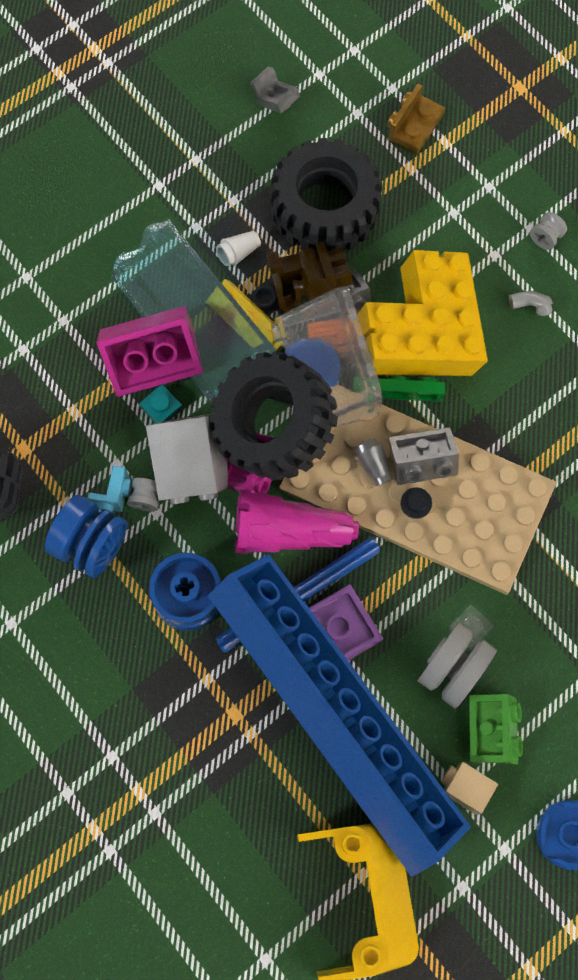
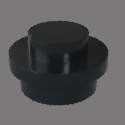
M260 286L251 294L250 300L266 315L275 312L279 307L276 292L269 286Z
M414 487L404 492L401 497L400 506L403 513L409 518L421 519L429 514L432 508V498L426 490Z

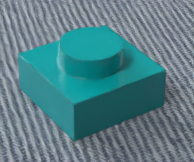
M160 385L139 403L140 408L155 423L171 420L183 409L182 404L163 385Z

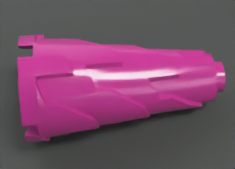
M240 489L235 531L238 534V539H235V553L248 554L249 552L310 550V547H342L343 545H350L352 540H357L359 522L353 521V516L348 515L344 511L313 507V504L283 500V497Z

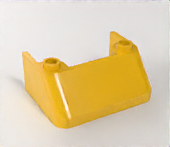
M373 823L298 834V842L333 837L336 853L342 860L348 863L366 861L378 933L377 936L362 938L355 944L352 951L353 966L316 971L318 980H352L376 976L411 964L418 955L419 945L406 869Z

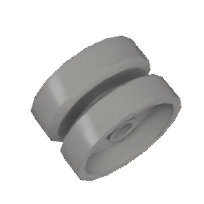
M460 622L447 639L444 637L427 660L428 666L417 680L432 691L438 688L445 677L449 678V682L442 691V700L455 709L471 691L497 652L494 646L485 640H481L475 644L469 653H466L465 649L473 638V631Z

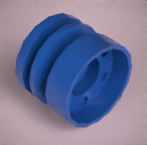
M80 494L75 495L67 501L53 521L46 537L45 552L64 563L74 558V568L80 572L85 570L87 576L95 579L106 570L117 555L125 537L128 522L120 516L114 518V514L109 510L103 511L99 515V506Z

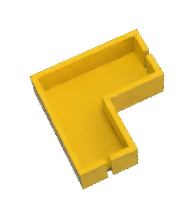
M414 250L400 267L406 304L366 302L354 318L357 344H362L358 348L361 374L473 376L488 362L469 255L468 253L443 252L439 257V251Z

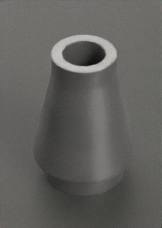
M376 438L353 449L357 455L354 458L372 479L376 487L393 479L389 471L382 443L379 444Z

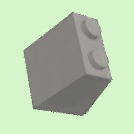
M210 414L146 425L159 500L170 499L171 504L188 502L189 496L199 495L200 500L218 498V492L228 488L227 458L218 450L219 444L213 440L211 433L215 430V427L210 425Z

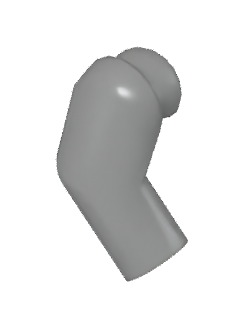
M536 291L509 295L511 309L536 306V313L540 316L550 315L553 311L551 307L553 301L547 295Z

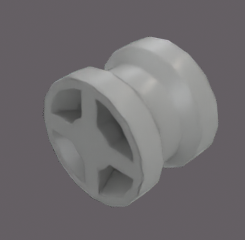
M547 212L541 217L540 224L534 225L530 230V236L539 247L550 250L556 245L557 238L565 235L567 225L557 214Z
M146 478L132 479L131 487L133 493L129 496L127 505L141 511H157L159 503L157 501L156 482Z

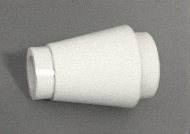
M250 231L222 239L220 244L216 246V252L220 261L225 266H236L256 248L260 247L261 241L255 231Z

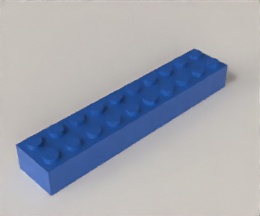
M268 554L229 574L208 597L410 876L413 877L439 862L471 828L462 813L271 556Z

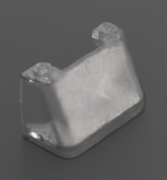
M347 286L330 290L275 317V324L271 325L275 343L281 342L282 347L285 348L286 355H292L314 369L331 387L332 393L330 395L336 399L337 409L332 411L333 414L338 416L336 427L380 415L382 404L380 384Z

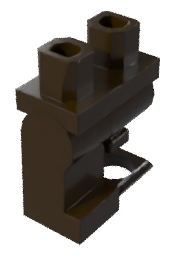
M323 242L315 244L316 248H305L298 254L280 258L278 251L266 254L281 310L284 312L293 311L302 302L303 295L307 296L310 302L323 300L327 296L330 299L339 297L337 288L352 285L350 268L346 264L342 247L326 250ZM292 289L291 294L283 292Z

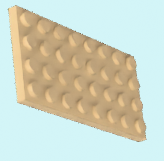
M337 384L335 387H331L332 393L330 395L336 399L337 409L333 410L332 413L338 416L337 426L331 428V433L335 435L332 443H326L323 448L326 452L321 460L315 458L312 461L314 466L306 472L299 469L298 476L288 479L284 477L279 491L304 503L313 504V507L344 511L348 515L353 516V521L359 522V528L508 595L557 482L454 437L459 452L458 475L397 485L395 466L389 448V437L436 430V428ZM373 438H376L379 444L382 443L389 471L393 478L378 487L375 486L372 479L354 457L357 455L353 450ZM410 488H422L432 498V508L429 514L421 519L409 518L401 509V497Z

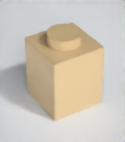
M464 762L459 763L456 768L451 765L441 783L446 785L444 791L450 799L475 815L482 814L498 786V783Z

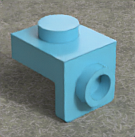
M113 466L107 495L88 493L87 499L99 506V513L106 510L112 513L113 511H123L125 497H129L132 492V479L129 477L126 468Z

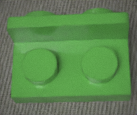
M509 694L469 695L470 762L518 764V757H521L523 753L522 739L518 736L517 723H520L522 720L520 703H517V699Z

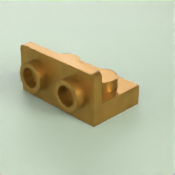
M417 84L412 92L408 91L405 94L401 103V109L399 112L394 111L387 124V127L390 128L388 140L418 155L445 112V107L421 95L423 86Z

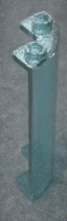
M170 220L148 226L144 231L140 248L129 253L124 252L115 259L111 278L142 317L182 306L187 307L195 331L203 367L202 374L191 376L190 378L210 403H212L213 397L217 398L219 390L216 388L220 381L225 382L229 377L226 373L233 366L236 368L240 367V361L249 356L256 359L255 355L257 353L268 352L272 354L275 352L274 346Z

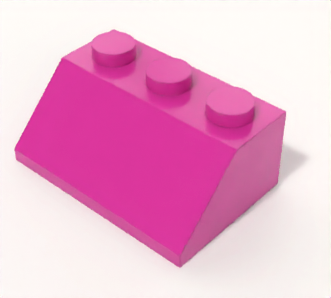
M186 306L100 329L96 343L117 397L203 373L195 331Z

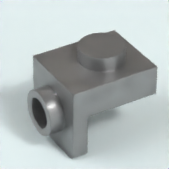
M267 67L251 81V86L259 105L281 114L300 97L297 87L278 81L275 71L271 67Z

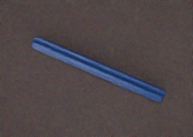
M368 538L294 586V589L305 602L380 552L378 544L373 538ZM231 628L216 637V642L224 653L241 643Z

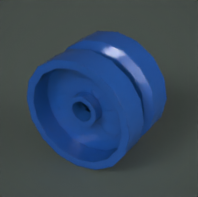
M177 553L165 558L155 568L150 579L149 595L158 616L168 626L180 631H195L207 626L218 615L219 611L208 595L221 583L216 568L206 558L194 553ZM189 589L190 595L183 596L182 592Z

